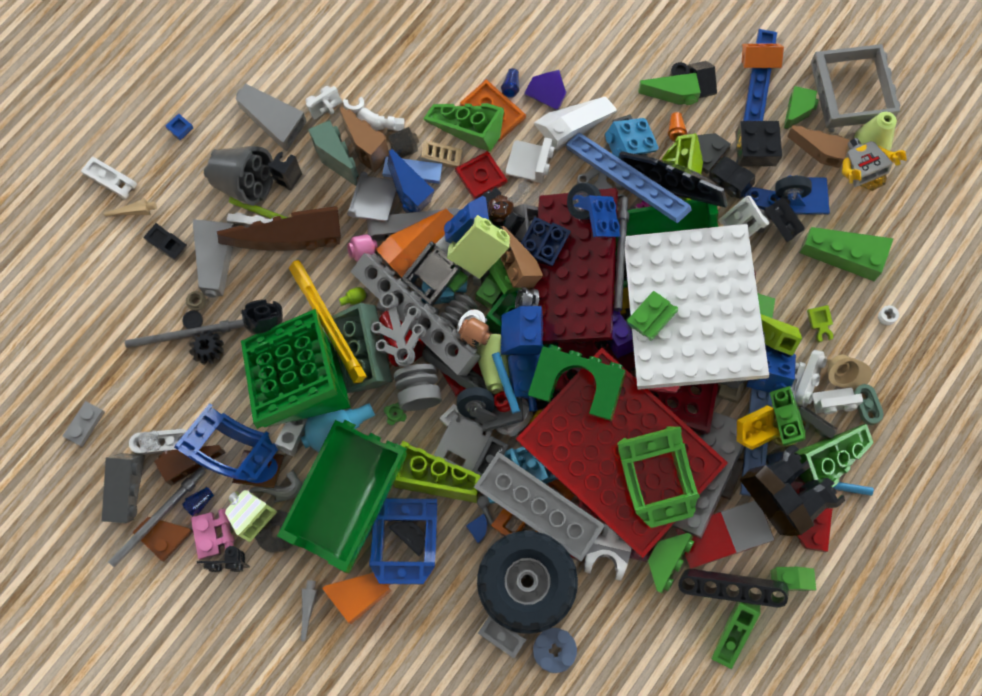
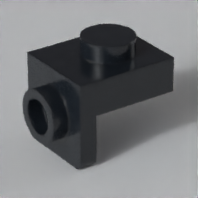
M511 212L505 218L503 226L521 243L522 240L515 235L526 218Z

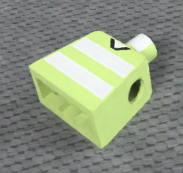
M244 490L241 494L233 492L229 496L231 505L225 511L236 534L248 542H251L277 513L274 508L247 490Z

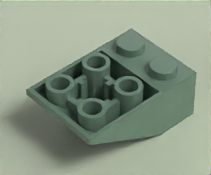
M329 120L308 129L321 162L356 186V178L359 177L356 170L357 167L353 158H350L348 154L349 151L345 142H342L340 138L341 134L337 126L333 127Z

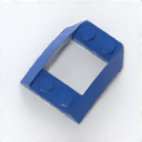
M209 403L174 448L213 472L234 479L256 481L278 451L275 443L272 444L268 436L269 433L267 431L263 433L235 421L225 413H219ZM215 430L238 442L254 447L238 469L224 465L199 451Z
M386 498L373 525L369 566L379 584L422 585L425 583L435 567L437 499ZM385 521H426L424 562L383 561Z

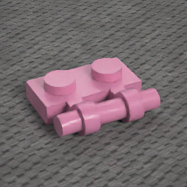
M226 509L218 510L220 518L216 520L212 512L191 517L198 559L221 555L220 546L225 545V550L227 547L233 546L235 539L234 535H231V523L225 514ZM217 527L222 528L223 537L218 538Z

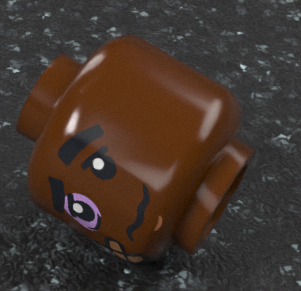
M497 195L495 199L489 201L488 216L493 225H504L505 218L514 210L513 202L503 195Z

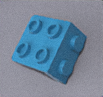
M645 118L615 121L604 134L612 154L621 159L619 155L621 151L640 155L653 153L659 149Z

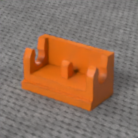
M742 44L741 61L743 67L782 68L784 46L781 44Z

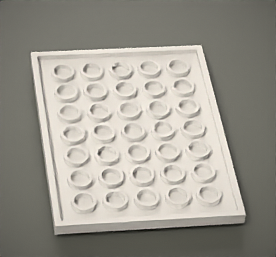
M747 224L626 236L625 259L631 315L653 291L670 301L673 306L678 307V312L652 341L632 328L637 389L769 378Z

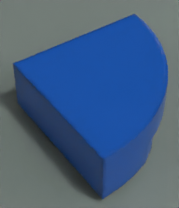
M484 513L466 525L478 544L484 539L487 532V520Z

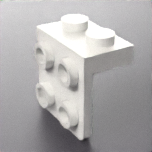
M544 138L542 146L518 140L514 141L506 174L542 183L544 175L548 176L550 164H548L549 158L552 159L555 147H552V139Z

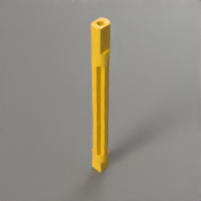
M293 261L289 266L291 274L312 309H316L321 325L344 363L354 383H362L366 378L364 370L349 348L301 261Z

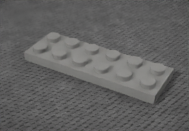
M713 412L710 433L708 435L702 434L701 438L724 458L728 464L699 495L700 498L697 499L693 517L676 521L671 526L698 538H702L744 445L737 442V420Z
M497 452L474 486L475 489L539 533H544L554 538L564 546L568 553L580 561L583 560L605 527L603 523L500 452Z

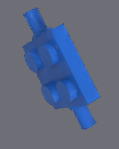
M540 354L508 356L509 376L515 397L528 399L529 412L538 411L537 399L530 397L528 393Z

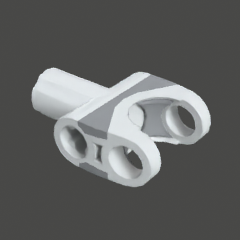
M604 523L605 527L602 534H599L585 555L584 572L591 573L592 565L600 557H607L614 562L615 580L621 581L629 562L631 548Z

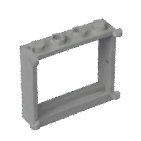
M882 44L815 52L811 60V66L826 128H828L830 133L835 131L834 127L866 124L882 112H890L895 117L900 112V102L896 98V87L892 83V72L888 68L887 53L884 51ZM874 59L887 109L839 115L827 63Z

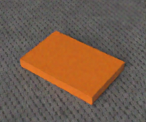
M487 79L460 102V106H465V104L481 106L482 103H488L504 109L499 142L526 118V114Z

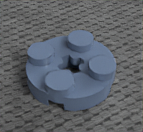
M560 628L545 630L536 638L534 643V659L542 669L550 673L563 672L575 661L577 655L575 640L567 631ZM552 644H556L557 647L561 648L557 657H554L553 653L549 654Z

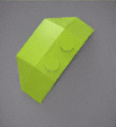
M694 133L678 136L675 140L676 142L668 149L662 160L686 167L701 174L703 159L698 135ZM679 197V198L682 199L683 201L691 200V199Z

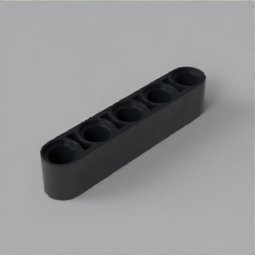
M697 569L685 570L678 583L680 591L687 595L776 608L785 606L789 596L788 586L781 581ZM690 578L695 584L689 585L684 579ZM706 582H714L717 587L711 588ZM736 585L739 590L732 591L728 586ZM758 588L761 593L754 594L750 589ZM780 591L784 596L776 597L773 595V592Z

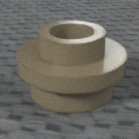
M193 291L188 294L186 305L193 311L201 310L206 305V297L199 291ZM196 299H199V300H200L199 303L194 304V301H195Z

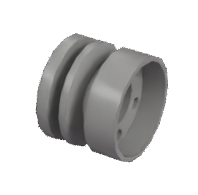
M416 364L401 368L394 373L396 389L402 390L397 394L401 410H422L434 407L442 402L439 386L433 385L438 381V377L435 375L437 373L435 365Z

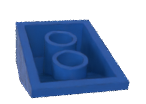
M391 149L387 165L402 208L406 213L421 212L431 202L434 189Z

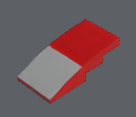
M752 501L713 514L702 538L693 536L692 541H694V544L689 553L685 552V556L690 569L769 543L775 539L765 514L758 504ZM676 529L677 535H682L686 533L684 531Z

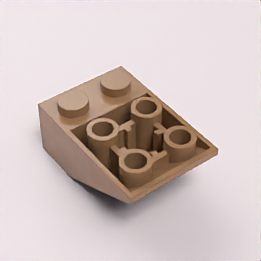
M341 106L339 109L344 127L360 162L373 172H376L385 162V157L389 155L386 136L382 132H376L372 129L367 121L358 119L353 111L346 110Z

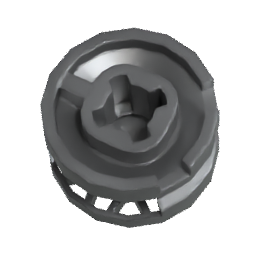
M521 287L518 290L515 309L520 306H538L539 291L537 289L528 290L526 287Z

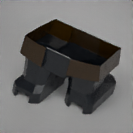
M794 445L774 449L766 457L767 466L751 468L740 479L777 532L785 536L802 535L814 526L813 520L824 510L837 508L845 502L844 495H841L839 498L836 497L835 494L837 492L831 487L835 483L829 478L808 481L800 487L798 494L795 492L791 484L810 466L808 461L801 464L800 455L795 453L799 449Z

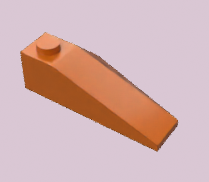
M447 209L439 211L390 235L376 250L403 277L431 241L436 244L445 235L444 226L454 216Z

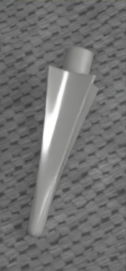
M307 580L306 589H302L301 641L306 640L310 617L319 590H315L316 581Z

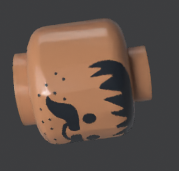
M474 317L469 320L465 319L458 332L461 341L473 348H478L481 344L486 345L491 336L488 333L489 326Z

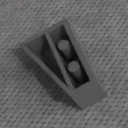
M119 453L106 457L101 521L128 523L134 520L137 515V500L145 455Z

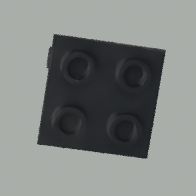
M235 546L226 548L224 561H197V564L203 566V569H207L209 572H222V568L230 569L232 572H243V568H250V565L245 563V553Z

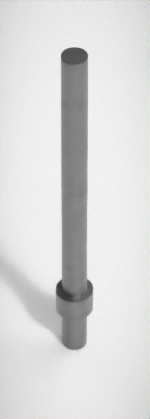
M626 197L620 198V209L617 212L620 237H618L615 311L622 310L625 241L627 223L629 222V212H627L628 198Z
M242 319L230 322L229 320L220 321L219 324L125 340V346L130 348L192 337L193 335H200V331H203L205 334L208 330L212 331V333L220 331L225 333L231 332V329L245 326Z
M199 467L190 478H186L181 483L182 486L108 563L115 567L187 492H191L196 487L195 484L206 471Z

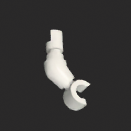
M362 97L359 98V105L356 106L349 105L346 99L343 100L344 109L353 111L361 121H367L376 132L384 130V128L390 131H404V118L388 116V119H385L384 116H379V114H375L365 108Z

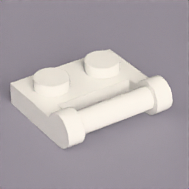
M751 196L743 198L718 219L723 226L747 224L755 218L756 222L748 228L749 237L761 227L765 228L769 224V221L763 216Z

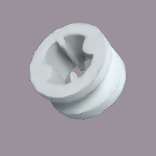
M890 305L885 306L878 313L879 321L887 326L892 325L899 318L898 310ZM887 312H890V319H887Z

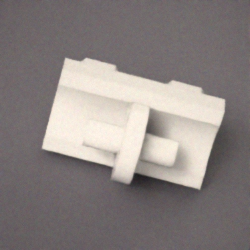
M325 86L317 97L311 95L306 98L307 108L314 120L326 112L330 115L334 114L333 108L342 103V99L335 86L331 88Z

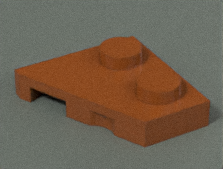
M147 517L133 533L135 534L151 517ZM160 520L141 541L164 562L193 531L190 528Z

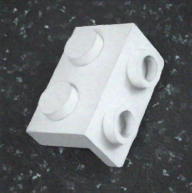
M852 388L813 393V404L816 414H832L838 410L853 411L863 402L862 394L854 395Z

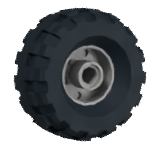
M535 531L513 532L496 541L484 555L477 574L478 595L488 615L500 626L517 633H539L558 624L572 608L578 589L576 567L564 546L551 536ZM525 577L531 578L533 580L532 587H524L521 584V580Z

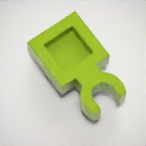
M829 305L808 309L807 313L811 330H818L816 340L822 342L823 333L828 336V340H832L833 333L828 329V326L833 325Z

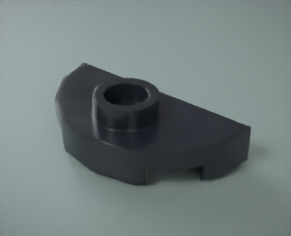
M410 521L392 524L389 529L420 557L425 548V537L420 527Z

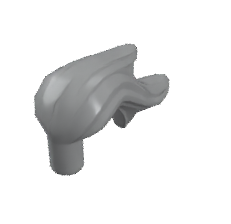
M293 470L286 474L292 483L290 486L281 487L275 485L274 488L255 486L248 492L271 494L276 497L274 501L276 503L297 497L303 484Z

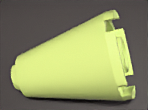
M882 112L856 131L854 138H858L862 145L872 141L877 146L890 151L897 123L896 117L890 112Z
M491 334L487 344H481L476 352L481 356L478 364L486 388L493 394L504 391L492 354L499 352L501 355V334ZM501 355L509 378L508 356L510 355Z

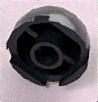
M263 299L252 301L245 305L244 310H241L245 328L254 335L267 332L283 321L282 306L276 301H273V304L267 303Z

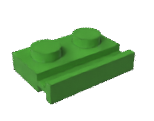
M653 291L628 318L627 324L652 341L678 312V307L673 306L670 301Z

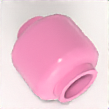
M368 234L352 237L350 243L347 244L350 258H354L357 262L364 253L373 255L378 248L376 240H372Z

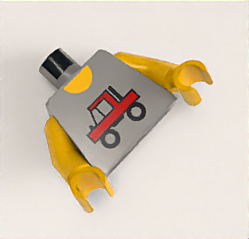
M854 138L847 144L850 150L843 160L842 175L849 180L850 184L853 183L854 187L860 186L888 174L892 167V162H895V165L898 166L901 164L900 160L907 161L906 152L903 150L892 152L877 146L872 141L862 145L858 138Z

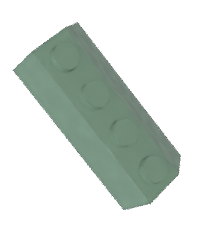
M359 303L333 315L334 322L366 374V378L362 383H354L339 356L347 393L375 389L393 382L387 354L381 353L376 349L377 341L383 339L382 334L376 335L371 330V325L379 321L376 305Z

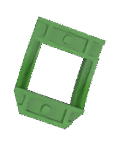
M666 426L664 430L630 439L623 438L617 443L635 512L651 528L693 517L697 499L700 498L682 440L681 427ZM672 452L684 495L645 505L633 462Z

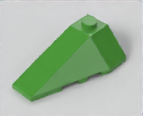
M482 103L481 106H472V104H465V106L433 104L423 119L477 148L491 152L501 135L504 109L488 103Z
M867 424L857 426L834 435L832 439L829 437L795 452L800 455L801 464L808 461L810 466L799 477L805 483L812 480L829 478L835 483L831 487L836 486L839 482L838 479L851 469L850 466L854 461L860 459L872 446L873 440Z

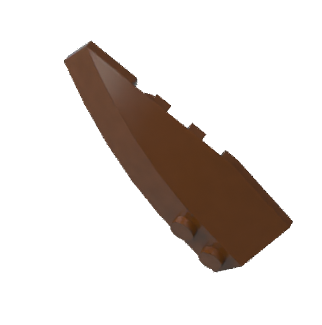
M338 207L297 211L291 213L292 217L281 219V216L273 217V221L268 223L256 221L248 228L240 225L217 231L218 243L239 248L268 251L304 249L311 251L325 246L332 248L340 244L341 239Z

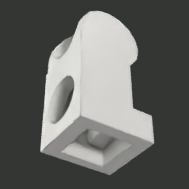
M306 418L285 423L275 442L278 451L295 457L301 437L305 434Z

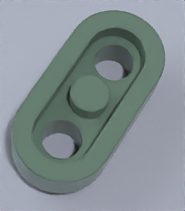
M862 384L854 390V395L863 393L866 399H863V402L857 409L864 423L876 425L883 419V409L874 388L868 384ZM868 412L872 413L874 417L870 418Z

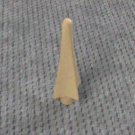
M144 198L127 206L105 212L104 216L151 215L150 210L157 209L156 202L148 203Z

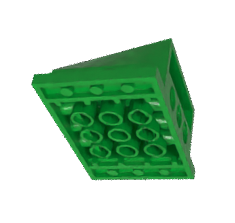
M316 309L276 325L267 332L255 334L241 340L253 424L257 429L351 408L338 354L321 326Z

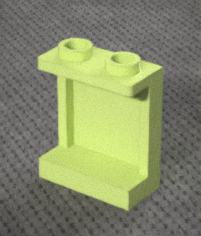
M477 215L474 218L473 226L457 243L452 242L448 246L447 259L480 279L508 250L510 236L505 230L492 225L488 219Z

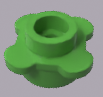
M399 402L384 408L389 425H394L398 421L404 422L407 419V415L399 407Z

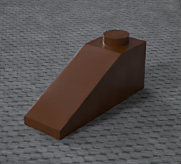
M220 445L203 446L199 450L214 460L226 453ZM177 449L161 453L158 459L154 461L165 482L171 486L197 471L199 467H203Z

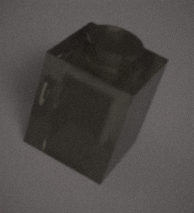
M409 127L388 136L391 149L401 158L418 151L417 144L419 139L415 132H411Z

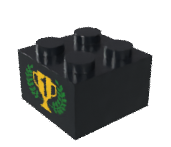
M740 121L735 131L738 165L777 166L782 158L779 121Z

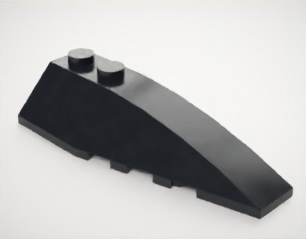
M624 151L619 153L622 161L676 196L724 208L728 206L724 189L693 170L651 157Z

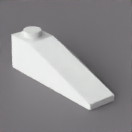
M605 96L549 112L535 121L534 125L545 138L552 139V147H555L557 152L566 146V143L579 132L584 134L617 112V109Z

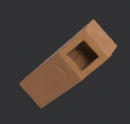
M793 125L787 135L790 140L819 163L840 168L843 164L849 139Z
M502 226L500 229L505 230L510 236V244L508 250L501 256V261L504 264L513 288H533L543 276L540 267L531 253L505 226Z

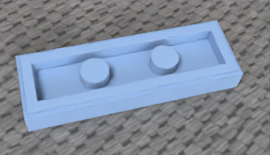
M386 156L382 174L383 177L392 178L387 165L388 157ZM403 159L426 182L440 184L443 167L441 163Z

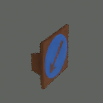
M243 451L237 469L251 451ZM275 454L256 481L233 478L232 483L274 488L280 474L284 455Z

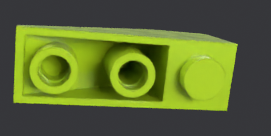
M760 314L763 332H765V344L775 350L793 356L802 340L799 329Z

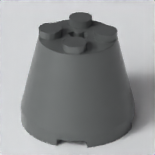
M258 146L214 149L208 165L204 168V176L208 178L212 187L243 204L254 206L259 201H264L271 190L274 179L271 176L268 164L273 159L267 149Z

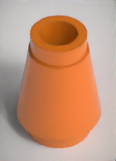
M679 112L671 114L668 136L672 141L676 142L675 140L678 136L687 135L682 114Z

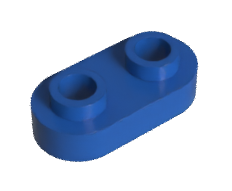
M751 187L743 196L745 198L755 194L757 198L752 197L757 207L764 211L774 203L770 198H774L776 201L780 199L775 191Z

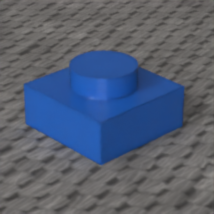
M177 114L165 125L167 130L178 140L183 139L193 129L192 124L180 114Z

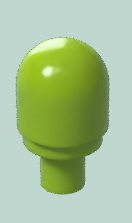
M355 287L348 290L346 296L340 298L339 302L341 306L348 303L350 305L361 303L366 299V291L362 287Z

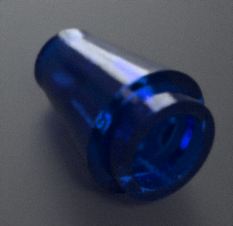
M509 69L501 85L502 94L506 97H515L519 92V71L517 69Z
M206 486L204 489L185 498V502L181 505L193 517L203 510L211 498L214 497V494Z

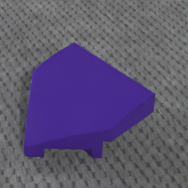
M560 70L534 76L524 94L555 110H559L567 94Z

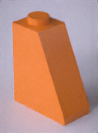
M374 573L329 584L322 588L350 624L392 591L389 588L390 584H379Z

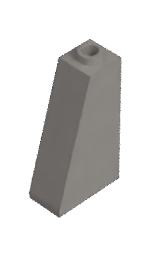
M246 83L236 94L239 108L279 146L288 151L307 122L304 112Z
M193 219L199 288L207 297L223 296L233 246L219 244L217 231L234 226L232 223Z

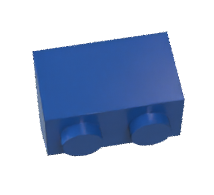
M481 196L468 203L445 224L446 242L450 244L452 242L457 243L473 226L474 218L477 215L489 220L485 196Z
M520 306L503 314L501 355L541 354L543 347L542 307Z

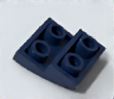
M534 217L521 244L537 262L552 267L571 231L558 224H550Z

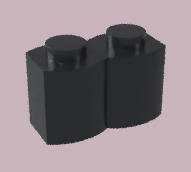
M725 156L709 172L710 180L725 189L729 196L741 199L755 184V175L751 171L739 166L735 161Z

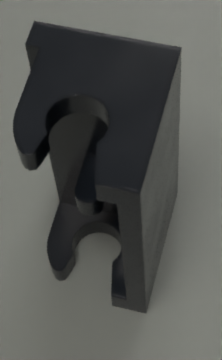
M279 152L271 163L269 162L268 168L274 182L291 191L301 177L302 172L294 155L291 154L285 162H281L280 159L283 157V152Z

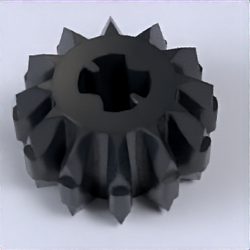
M208 330L206 335L203 331H200L199 337L193 335L195 342L189 343V346L192 348L189 350V353L194 356L193 359L196 362L200 361L202 365H205L207 361L213 364L214 358L220 360L218 354L224 353L222 348L224 342L219 340L220 336L218 334L213 335L212 331Z

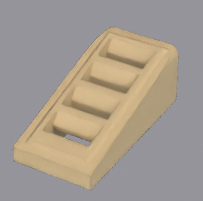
M429 141L423 142L421 161L441 163L445 167L457 168L460 166L462 149ZM437 152H440L439 158L436 157ZM444 153H448L447 159H443ZM452 154H456L455 161H451Z

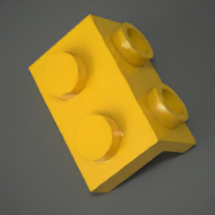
M767 405L738 419L737 442L753 450L781 436L779 429L773 426L774 408Z

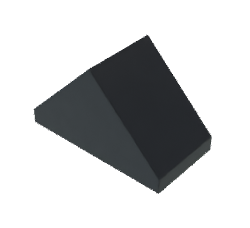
M708 61L689 64L690 74H697L701 92L699 98L716 95L715 66Z

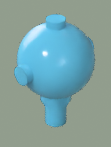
M369 403L353 410L350 408L346 411L339 410L309 417L305 424V436L301 437L302 443L305 448L311 447L319 453L335 420L341 423L347 420L355 424L354 429L360 427L363 421L376 415Z

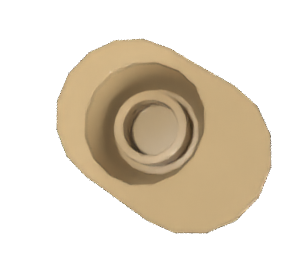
M838 355L832 360L827 359L828 379L833 385L841 388H852L854 391L858 386L870 382L872 370L865 362L847 355Z

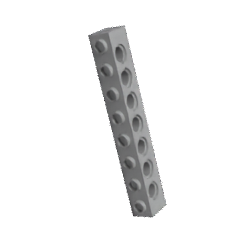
M364 253L351 270V273L379 300L386 292H391L397 296L398 306L396 308L399 319L404 322L410 306L418 307L421 310V316L413 321L410 330L412 331L413 326L416 324L424 326L426 334L420 339L457 375L467 376L481 358L476 352L477 348L462 342L460 334H458L459 331L448 326L450 323L445 318L439 317L435 313L434 307L427 303L425 304L417 292L411 291L408 288L409 285L401 278H398L395 275L396 272L391 267L385 266L382 263L383 259L374 253L373 255ZM430 321V322H431V326H430V328L428 329V322ZM421 328L417 330V334L421 332ZM444 333L445 338H444V341L442 342L441 337H442V334ZM456 347L459 349L457 355L455 354Z

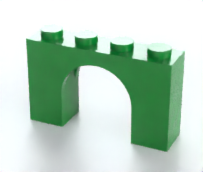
M549 345V348L543 346L528 395L550 403L560 376L569 369L583 368L591 372L596 381V393L589 414L612 421L626 375V371L622 369L623 366L610 362V365L601 363L602 359L592 356L589 359L582 358L581 353L571 350L569 354L561 352L562 348Z

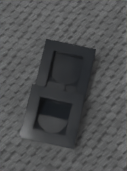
M157 223L143 237L144 240L173 260L187 246L174 234L169 233Z

